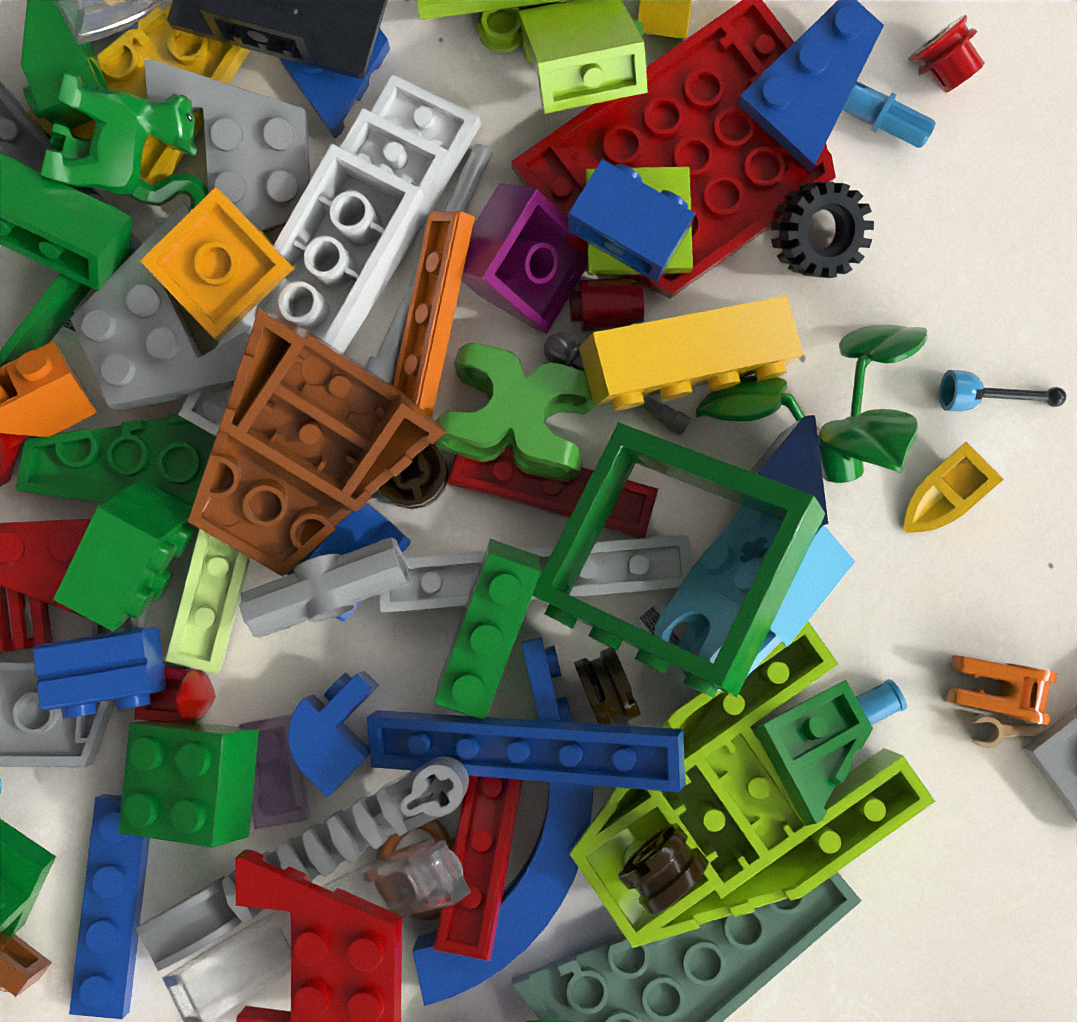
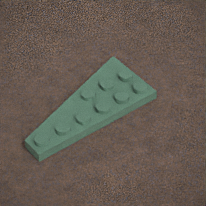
M837 872L802 898L792 901L788 898L754 908L755 912L739 917L731 915L700 924L698 929L635 948L631 946L627 938L622 934L512 978V986L539 1020L549 1019L573 1022H723L862 900Z

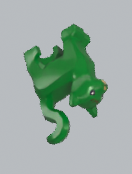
M68 69L65 70L58 99L95 120V127L91 139H82L73 135L69 125L54 122L50 145L56 150L46 149L41 176L72 186L95 187L118 195H129L142 204L161 206L171 201L179 194H186L191 201L190 208L193 209L209 194L204 183L190 174H171L155 185H150L141 176L143 148L147 136H153L173 150L196 156L198 148L195 146L197 138L193 137L195 118L192 112L191 99L183 94L174 93L167 99L151 102L127 90H95L84 85L80 74Z

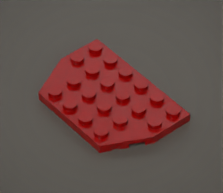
M763 0L740 1L646 67L648 93L592 104L511 161L512 170L523 185L538 189L567 219L571 208L586 186V169H596L602 159L614 166L620 163L630 168L689 167L691 211L695 213L691 223L693 269L691 273L662 274L657 283L642 274H622L636 282H642V285L669 299L771 227L772 221H780L782 215L776 213L775 210L778 204L789 203L784 196L791 190H800L799 186L806 183L833 182L836 178L832 154L828 151L826 144L810 173L737 105L740 95L794 43L793 39ZM567 235L565 236V241L570 248L587 255L586 241L577 236L574 239Z

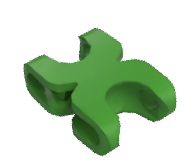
M467 343L460 347L454 361L457 376L462 383L486 393L490 401L486 407L476 412L446 411L442 413L436 422L446 429L447 433L435 442L437 446L452 454L481 462L495 460L506 447H510L515 465L526 474L568 482L578 477L583 464L581 451L575 443L551 433L545 421L559 412L586 414L594 408L585 371L550 362L540 365L529 377H525L520 359L513 352L475 343Z

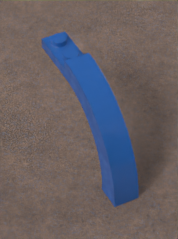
M542 637L522 641L521 644L539 720L572 722L567 697L556 699L552 678L562 676L555 645L544 647ZM549 782L547 807L536 843L518 874L503 890L491 961L433 950L437 931L417 936L412 953L424 1006L454 997L481 984L504 969L523 953L545 929L561 906L578 871V866L569 852L591 823L593 785Z

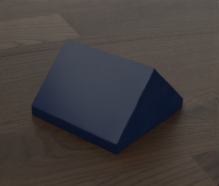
M815 415L803 416L777 437L750 472L814 495L826 513L821 524L827 525L828 517Z

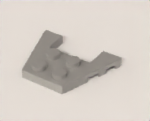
M144 59L147 100L151 102L164 100L174 93H179L191 99L192 112L203 111L208 193L217 187L251 223L264 233L285 226L310 182L306 110L156 60ZM156 219V229L166 219Z
M185 203L178 206L116 270L100 291H96L70 318L107 406L117 411L180 399V395L203 390L212 393L229 389V385L234 384L250 336L244 332L202 356L178 301L140 262L192 210Z
M147 608L140 618L136 620L130 616L114 632L143 628L147 617ZM93 621L92 636L114 633ZM0 662V767H87L92 765L115 705V699L96 702L97 713L63 719L61 708L43 711L40 708L37 690L39 679L35 674L34 662Z

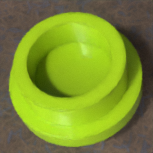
M518 7L481 12L477 22L479 39L486 48L497 53H507L517 49L523 43L518 12L520 9Z

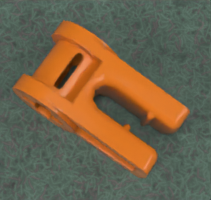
M952 656L951 668L953 671L965 673L968 678L984 677L997 680L1001 683L1002 690L997 695L984 693L983 689L978 688L967 690L949 687L946 691V702L999 712L998 715L1049 725L1050 715L1045 714L1049 685L1050 683H1056V672L1007 663L1005 665L964 656Z

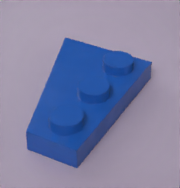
M837 0L740 95L737 105L811 173L884 24L857 0Z

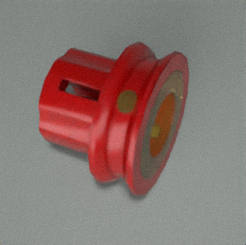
M966 14L934 35L908 58L909 61H917L919 64V75L930 71L945 93L952 91L968 80L985 64L970 42V39L977 33V30L974 28L968 29L965 24L967 22Z

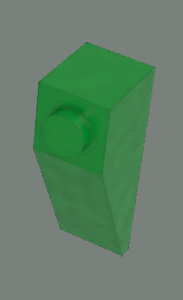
M27 0L21 67L29 86L23 88L28 105L36 117H45L52 124L54 122L65 123L70 126V129L92 121L93 119L58 99L66 69L80 74L84 85L89 88L109 90L87 33L80 24V16L74 1Z

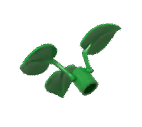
M898 325L868 326L852 331L840 341V354L847 358H858L855 367L850 416L846 419L824 424L818 435L822 476L826 481L846 483L858 479L864 473L863 461L899 473L902 472L908 451L917 437V419L907 412L892 409H873L861 413L865 370L871 361L890 364L914 355L924 346L927 340L926 328H908ZM755 375L740 377L739 384L710 392L698 405L695 412L696 418L706 415L715 419L739 422L759 420L780 409L781 405L786 406L791 411L796 421L801 419L804 414L793 395L785 393L787 390L786 380L775 377L757 381Z

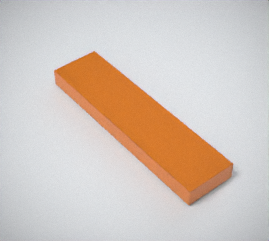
M435 211L429 213L393 381L395 388L401 391L431 418L433 416L475 216L462 211Z

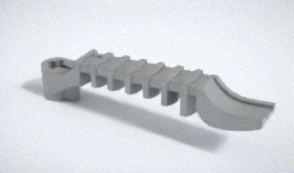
M443 756L435 758L412 772L383 785L375 794L360 798L345 811L341 809L335 812L322 824L318 825L316 823L297 838H289L274 851L264 852L262 861L283 870L290 866L307 874V880L310 882L319 875L326 877L332 874L340 863L347 861L350 864L357 860L365 849L371 846L374 849L379 848L392 834L397 833L401 836L438 817L453 812L467 792L469 786L467 770L461 762L452 757ZM435 775L440 781L449 778L453 783V786L447 793L448 797L441 790L436 793L431 792L423 798L417 799L422 796L435 780ZM234 870L228 876H222L190 897L140 924L135 929L148 950L157 971H160L218 940L241 922L246 924L253 920L263 909L236 906Z

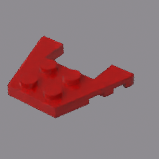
M245 849L235 857L236 906L290 912L291 1011L245 1006L237 1015L236 1022H401V915L340 888L332 892L308 881L307 874L290 866L283 870L262 861L264 855L254 850Z

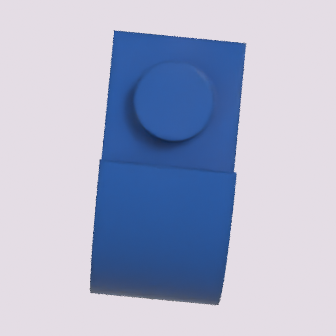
M365 671L357 673L353 678L347 673L338 678L324 694L330 701L327 705L314 694L304 697L296 707L290 721L288 741L292 758L299 770L327 798L370 755L369 747L344 724L345 720L379 686Z

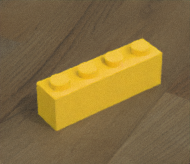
M787 295L593 332L579 347L594 408L612 404L613 411L635 408L645 403L643 397L661 394L662 401L679 399L692 394V387L705 384L709 385L710 391L726 389L739 384V377L755 374L757 381L779 377L787 373L786 365L803 355Z

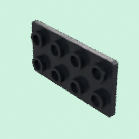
M173 0L167 21L171 28L356 79H363L388 0Z

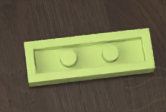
M199 529L166 661L218 674L223 666L241 597L240 593L243 590L251 558Z

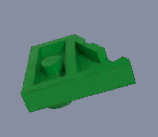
M846 680L829 687L753 728L805 826L817 824L824 819L827 810L824 809L827 800L835 786L843 784L852 768L854 754L863 748L873 730Z

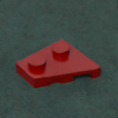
M91 519L0 523V586L69 611L88 620L85 616L53 599Z

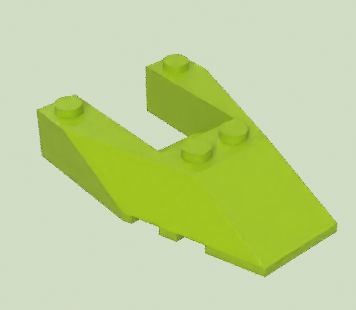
M809 621L788 647L780 642L746 677L737 697L724 691H717L713 698L697 691L676 708L661 726V728L683 729L685 785L681 792L617 787L570 850V856L633 948L698 929L700 924L727 916L739 917L755 912L754 908L788 898L792 901L802 898L936 802L905 757L883 748L849 772L843 784L835 786L824 806V809L827 810L824 819L817 824L805 826L763 745L750 727L838 665V662ZM677 823L688 836L686 841L690 848L697 847L709 863L700 879L680 899L656 914H648L639 903L638 898L640 894L636 889H627L619 879L618 873L628 858L650 837L661 829Z

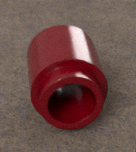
M629 278L579 280V291H570L569 293L571 322H580L582 332L604 331L644 322L642 282L630 283Z

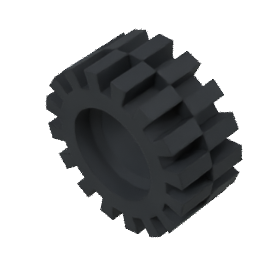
M815 182L800 185V190H791L784 196L789 203L778 204L775 212L782 215L781 221H772L770 230H779V237L771 239L772 247L782 249L777 258L781 263L790 264L787 269L805 276L835 278L837 273L847 274L853 270L849 263H861L865 256L858 250L859 248H870L873 239L864 238V231L874 230V221L864 220L863 216L872 212L869 203H858L864 197L858 190H849L851 185L845 183ZM824 209L834 217L835 235L827 248L816 250L808 240V225L812 216Z

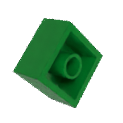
M142 479L99 505L53 600L113 632L130 616L136 620L140 618L151 599L159 600L166 591L173 578V573L167 570L174 556L178 558L182 556L195 534V530L189 527L190 523L188 522L192 506Z
M161 721L129 723L118 833L211 848L249 837L259 729L201 722L189 724Z

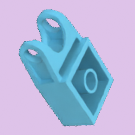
M744 505L740 507L733 519L690 570L659 617L654 635L669 642V637L674 627L681 622H687L688 631L676 646L693 654L701 649L699 657L714 663L780 528L782 520ZM820 524L748 675L780 642L787 647L855 563L823 524Z

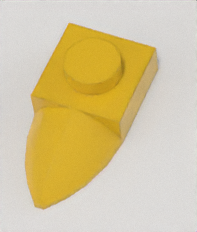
M965 441L930 472L915 490L905 513L903 530L906 533L925 532L950 524L969 511L999 485L1004 478Z

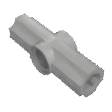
M390 537L342 556L340 554H327L304 561L294 568L295 573L241 592L239 607L243 621L250 629L253 637L261 638L307 620L318 622L348 613L357 607L356 602L410 583L409 569L397 540Z

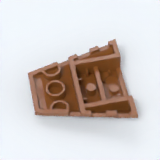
M258 308L188 522L283 577L331 535L340 522L353 511L357 512L372 499L371 495L390 478L393 476L397 477L412 463V459L430 443L433 445L447 431L397 388L302 327Z

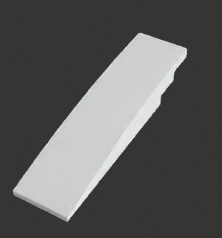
M392 73L371 112L362 108L341 147L331 143L274 244V247L295 269L219 341L216 348L244 332L250 335L258 308H261L310 331L344 353L404 258L482 125L479 116ZM229 385L227 390L212 393L207 390L190 393L178 415L216 436L233 385Z

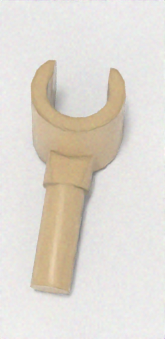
M984 714L975 715L971 719V722H989L992 726V734L989 738L985 740L971 739L972 742L984 748L998 746L1003 738L1037 737L1044 732L1042 724L1000 723L997 719Z

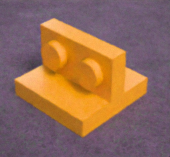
M217 187L140 260L214 339L219 341L295 269L274 247V243L269 237L251 223Z

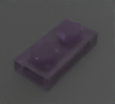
M293 714L239 724V727L259 729L251 809L254 830L306 821L310 818L304 774L295 764L289 748L288 731Z

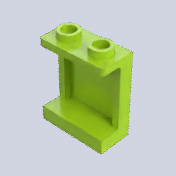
M569 0L518 11L524 54L527 62L534 64L538 76L541 105L545 114L648 93L644 40L622 0Z

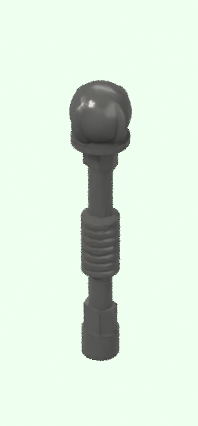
M559 332L547 338L543 349L549 363H558L568 367L572 366L575 369L585 371L579 351L581 344L578 343L576 345L571 335ZM649 396L643 397L645 403L640 405L642 408L657 416L656 419L669 426L668 428L677 434L682 435L692 418L681 411L677 412L666 404H660Z

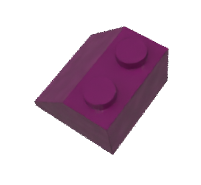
M499 183L473 225L461 281L481 298L539 332L547 334L569 298L570 291H573L587 268L588 256L573 250L566 243V235L573 239L576 236L567 231L568 219L538 189Z

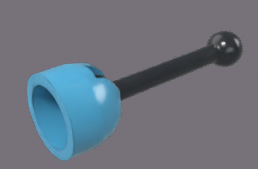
M948 370L941 380L939 399L943 410L958 412L975 408L981 403L982 398L1045 401L1051 407L1063 405L1067 398L1066 392L1060 387H1052L1047 391L986 388L977 375L962 370Z

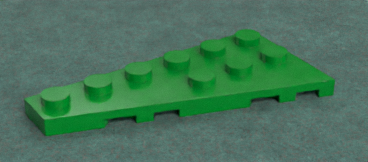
M178 413L169 414V417L143 421L140 419L122 422L119 426L96 430L83 429L55 434L51 437L26 439L24 441L15 491L102 504L142 479L193 507L216 436L179 416Z

